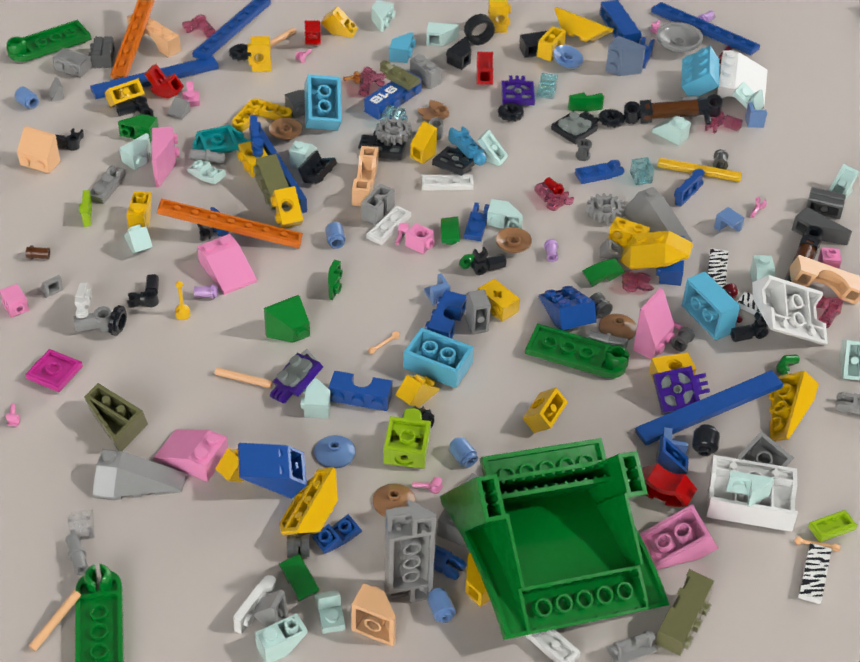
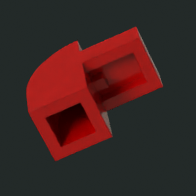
M320 20L305 21V45H321Z
M477 51L476 84L493 85V52Z
M157 64L152 65L144 74L152 84L150 91L159 97H174L184 87L175 73L165 76Z

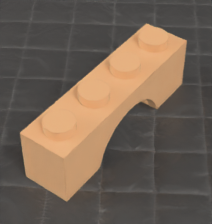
M132 14L127 16L128 25L131 20ZM149 17L142 37L149 35L156 43L159 52L169 58L181 52L180 36Z
M361 146L357 179L354 178L352 186V206L361 207V202L373 191L378 168V147Z
M798 255L789 266L791 282L805 287H809L813 282L822 283L830 287L841 300L855 305L860 300V276L801 255Z

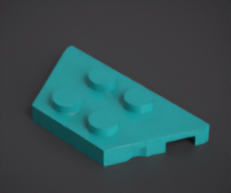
M231 125L197 131L192 149L203 151L208 149L211 152L226 153L239 150L238 144L251 140L244 138V134L235 130Z

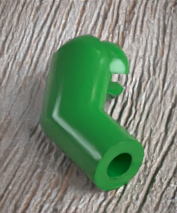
M464 255L459 261L460 267L468 269L471 266L474 255Z
M796 354L784 355L776 366L777 372H780L781 375L788 374L787 371H790L788 365L798 364L800 361L799 356Z

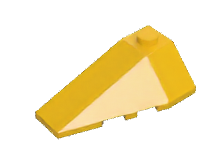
M806 371L777 376L783 382V387L769 393V399L771 400L769 412L772 415V419L769 422L770 438L774 442L788 440L815 400L819 383Z

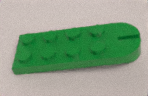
M74 20L25 37H11L6 43L7 53L12 60L25 62L41 58L50 53H56L62 48H70L74 45L92 40L87 29L78 20Z
M538 323L525 348V354L605 378L622 376L626 372L629 362V353L622 346L611 345Z
M100 564V588H98L95 565L88 567L76 585V591L81 594V597L76 601L75 662H124L122 582L115 572L110 571L103 564Z

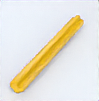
M659 158L657 164L658 168L691 174L696 169H702L704 176L740 182L742 173L664 158Z

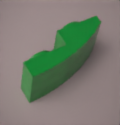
M584 92L569 95L568 109L571 111L602 110L604 96L602 93L586 96Z
M458 216L441 218L442 243L453 245L460 242Z
M616 258L596 263L582 270L583 275L592 287L605 279H608L610 282L625 273Z
M335 259L328 272V295L330 300H333L342 289V283H340L343 274L341 261Z
M299 554L279 563L288 584L291 585L299 602L319 592L313 576Z

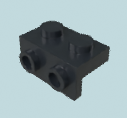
M315 150L298 167V171L304 183H320L333 170L332 168L337 164L335 157L321 158L318 150Z

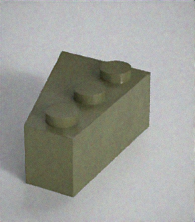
M276 154L256 158V166L253 167L255 179L271 211L276 210L271 204V196L274 190L289 188Z
M99 383L84 396L90 411L118 451H123L148 425L141 409Z
M691 569L688 570L683 588H679L677 592L678 597L673 606H670L658 630L655 644L681 656L684 648H690L694 638L691 636L692 633L699 631L703 621L701 620L702 615L707 616L711 608V604L708 601L714 580Z

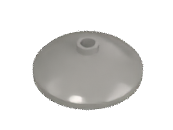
M681 22L664 24L658 28L656 34L658 42L663 47L676 52L692 51L698 48L703 41V35L699 29Z

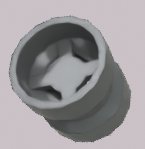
M597 292L589 297L595 301L596 316L598 318L609 315L613 310L612 304L606 300L602 293Z
M302 535L300 538L287 536V558L297 554L302 557H310L309 535Z

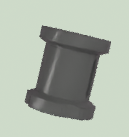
M579 139L577 141L578 151L576 152V158L580 161H587L590 159L589 152L592 142L588 139Z
M719 149L714 152L713 167L720 169L728 168L727 160L729 154L726 150Z
M681 327L678 335L671 340L672 347L680 352L685 351L688 346L687 344L692 342L695 337L694 332L688 327Z

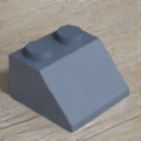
M617 36L609 44L605 71L618 76L641 74L646 46Z

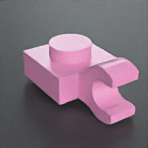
M186 81L187 91L182 92L183 99L190 102V107L200 106L199 91H194L193 81Z

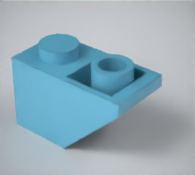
M410 32L392 39L389 47V61L408 63L409 57H412L413 49H415L416 39H413L414 33Z

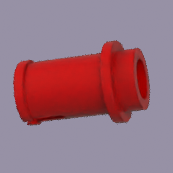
M550 177L544 180L543 186L549 189L552 195L561 196L564 193L562 184L556 183Z

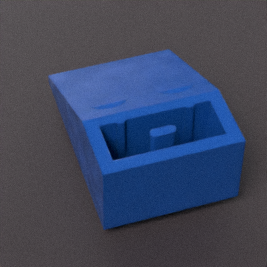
M564 286L561 290H546L545 293L539 294V298L552 322L560 330L597 323L595 301L573 286Z
M238 444L239 478L291 499L307 486L304 452L288 445Z

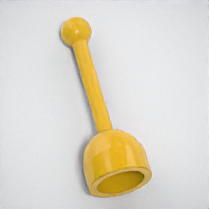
M177 281L175 286L178 288L180 304L175 308V316L179 320H186L191 316L190 308L183 303V283Z

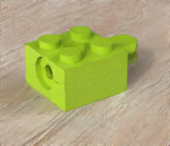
M405 409L402 418L390 416L384 444V464L425 469L431 421L422 420L421 412L418 409Z

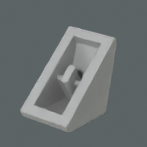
M283 590L263 596L252 613L265 627L289 617L285 592Z

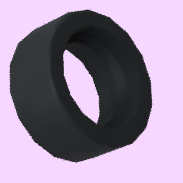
M476 14L466 21L464 33L472 44L482 45L493 37L495 26L488 16ZM483 23L487 24L483 33L476 36L472 35L473 29Z

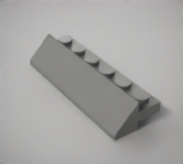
M408 499L406 507H395L386 510L385 594L388 599L408 596L410 603L428 600V594L433 590L436 514Z

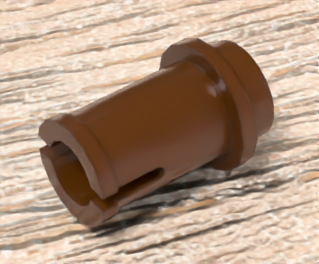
M30 245V247H26V258L30 260L33 258L49 259L50 248H39Z

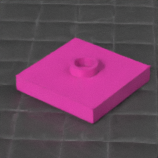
M49 349L25 375L26 379L60 392L83 365L81 361Z

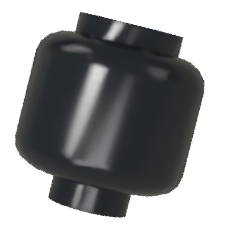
M700 425L693 432V449L701 456H710L717 452L719 449L720 433L712 425Z

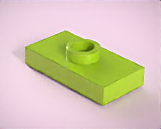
M83 190L82 203H79V212L82 214L84 227H90L92 199L89 190Z
M842 510L809 522L808 528L821 543L856 530L857 524L846 510Z

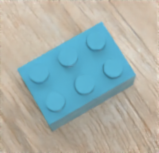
M711 46L701 48L698 52L687 55L682 59L681 87L688 97H699L719 87V58Z
M308 74L304 84L305 128L338 131L342 122L341 77Z
M706 272L687 278L681 306L715 340L730 335L731 328H735L740 309L737 301Z
M421 327L404 351L403 368L457 388L473 364L474 347Z

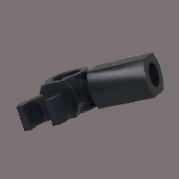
M139 96L135 98V101L131 100L116 104V111L119 116L134 113L136 110L143 115L154 117L153 110L149 108L146 97Z
M72 128L71 134L67 137L65 135H56L58 148L79 149L80 141L84 137L83 129L80 132H75V129Z
M482 247L481 253H478L476 249L473 250L474 259L471 262V267L476 275H483L487 270L492 271L506 267L507 261L503 254L487 258L488 251L485 247Z
M147 275L145 292L140 294L135 292L128 293V307L133 308L138 305L155 307L158 305V275Z
M759 312L755 313L754 317L756 320L752 325L731 328L730 335L734 342L753 339V336L757 339H762L768 335V325Z

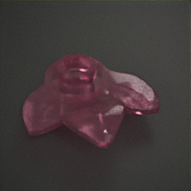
M630 270L622 274V287L628 292H636L637 289L642 291L654 290V287L649 284L651 281L650 275L644 272L635 274Z

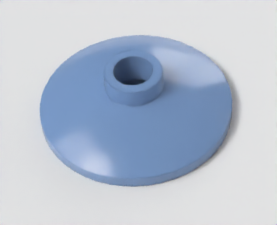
M559 45L553 51L554 59L564 67L578 68L583 63L582 54L572 46Z
M338 435L327 436L316 444L314 455L322 466L342 468L353 461L355 446L346 437Z

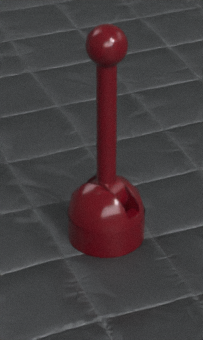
M730 283L723 286V289L733 299L736 298L738 289L735 284ZM738 313L736 322L741 323L743 318Z

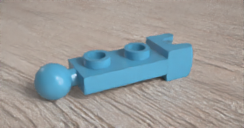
M461 127L462 131L450 128L448 140L451 144L456 145L467 158H473L476 165L481 166L485 164L487 158L484 150L469 135V131L465 127Z

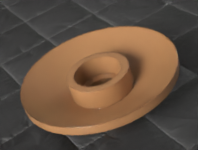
M280 118L274 120L269 125V133L281 140L296 138L302 132L301 123L292 118Z
M510 227L501 230L497 234L496 243L499 248L506 252L520 253L530 248L532 238L527 231Z
M609 314L601 319L599 330L603 334L612 333V336L628 338L630 340L635 336L637 326L626 315Z
M387 484L375 492L373 506L380 515L386 517V510L395 507H406L407 499L415 503V496L404 485Z

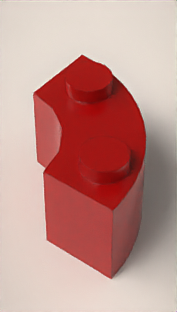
M658 463L642 468L648 493L645 496L652 500L655 497L671 507L688 506L697 488L686 474L671 473Z

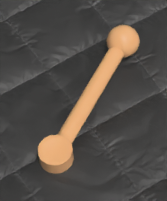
M397 331L393 332L391 337L375 347H370L368 352L374 354L377 349L391 340L399 339L400 333Z
M800 536L794 539L797 545L813 543L831 548L833 551H840V545L838 544L831 545L805 540Z

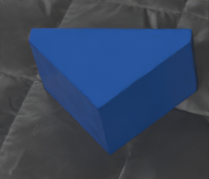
M664 435L661 436L656 454V463L671 473L688 474L689 458Z

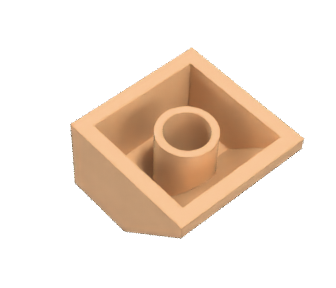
M28 126L23 128L17 150L20 165L50 174L61 162L56 135Z
M363 583L351 604L352 631L394 646L396 616L383 590Z

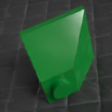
M299 295L264 308L265 334L267 338L294 343L310 336V322Z

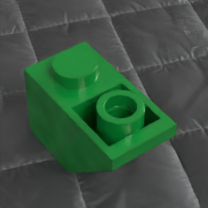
M141 114L120 120L118 122L120 136L137 139L147 133L149 134L150 142H152V128H158L157 117Z

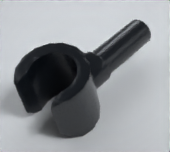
M197 224L200 230V241H203V236H207L210 239V230Z

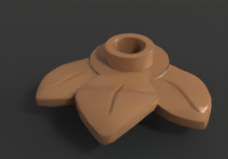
M430 100L429 107L417 108L418 113L423 116L422 119L427 121L432 118L443 120L449 116L448 108L438 101Z

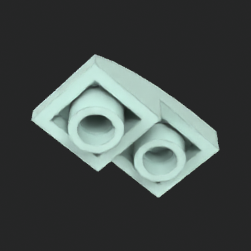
M202 160L194 161L187 169L191 175L212 184H216L226 176L224 169L212 168L210 162Z

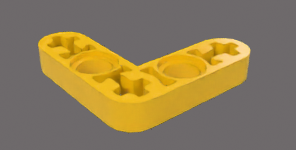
M251 99L233 118L232 126L235 130L243 132L249 127L251 115L277 120L280 118H292V110L265 100Z

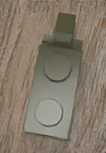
M384 60L380 63V71L386 75V78L407 90L413 89L421 82V78L396 65H391L388 61Z

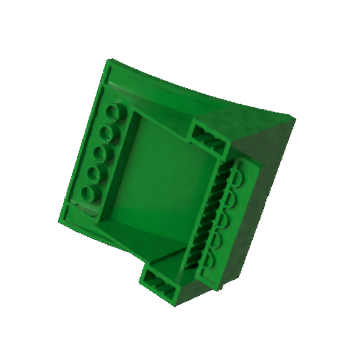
M602 438L483 456L479 458L483 476L475 477L440 496L442 506L459 530L478 568L496 614L503 640L670 605L651 556L635 527L629 503L630 500L648 494L638 451L620 453L606 459Z

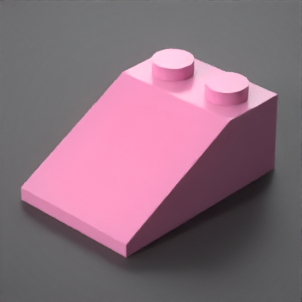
M173 127L152 128V163L156 187H160L175 167L176 157H179V147H175V144H178L177 133L173 132Z
M231 234L197 246L199 263L224 295L257 282V278L244 253Z
M659 288L640 309L633 350L650 359L658 354L661 355L666 344H670L675 336L673 333V318L662 288Z
M175 430L153 457V460L208 482L228 448V440L226 436L211 430Z
M693 504L640 533L656 570L698 560L719 549Z

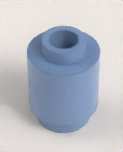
M20 87L16 90L14 97L20 104L31 109L38 105L39 99L37 95L28 88Z
M338 222L328 224L325 228L328 244L334 249L341 248L346 240L342 224Z
M457 437L451 441L449 452L461 466L464 465L465 468H469L477 462V452L464 437Z
M435 588L429 592L428 604L434 619L442 623L451 621L456 614V610L449 593L444 588Z

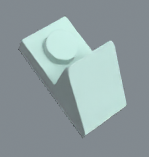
M742 82L732 93L746 109L748 103L753 104L754 110H761L764 106L762 89L754 92L745 82Z
M487 130L478 138L477 141L486 155V162L500 166L508 155L492 132Z
M843 164L828 191L845 194L847 198L853 192L852 186L860 172Z
M730 471L726 492L748 495V507L770 496L774 478Z
M334 590L315 594L323 634L345 630L340 593Z

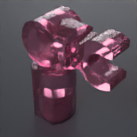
M203 14L197 15L192 21L182 23L183 29H186L187 33L192 32L194 29H201L208 38L215 33V29Z
M364 67L359 75L360 85L358 94L367 97L373 82L383 87L385 81L382 80L385 79L386 75L383 73L378 74L370 67Z
M721 111L718 117H711L712 123L710 125L705 124V131L712 128L713 134H715L717 128L723 125V127L739 132L743 120L730 115L724 116V113Z
M543 182L538 183L534 188L535 193L544 202H547L546 206L549 210L556 211L564 204L571 205L574 202V197L568 198V191L563 192L562 195H556Z
M822 296L816 305V308H824V312L819 320L826 323V328H829L836 316L841 314L843 302L839 298H825Z

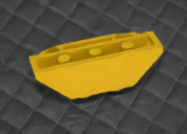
M554 8L561 29L566 30V34L569 36H579L581 41H595L613 32V29L562 8Z
M671 231L634 234L624 247L620 263L630 269L667 267L682 259L690 258L693 243Z
M334 467L317 469L314 473L315 476L307 481V486L296 494L279 523L280 531L283 535L320 532L324 528L325 522L333 512V508L338 501L336 469Z

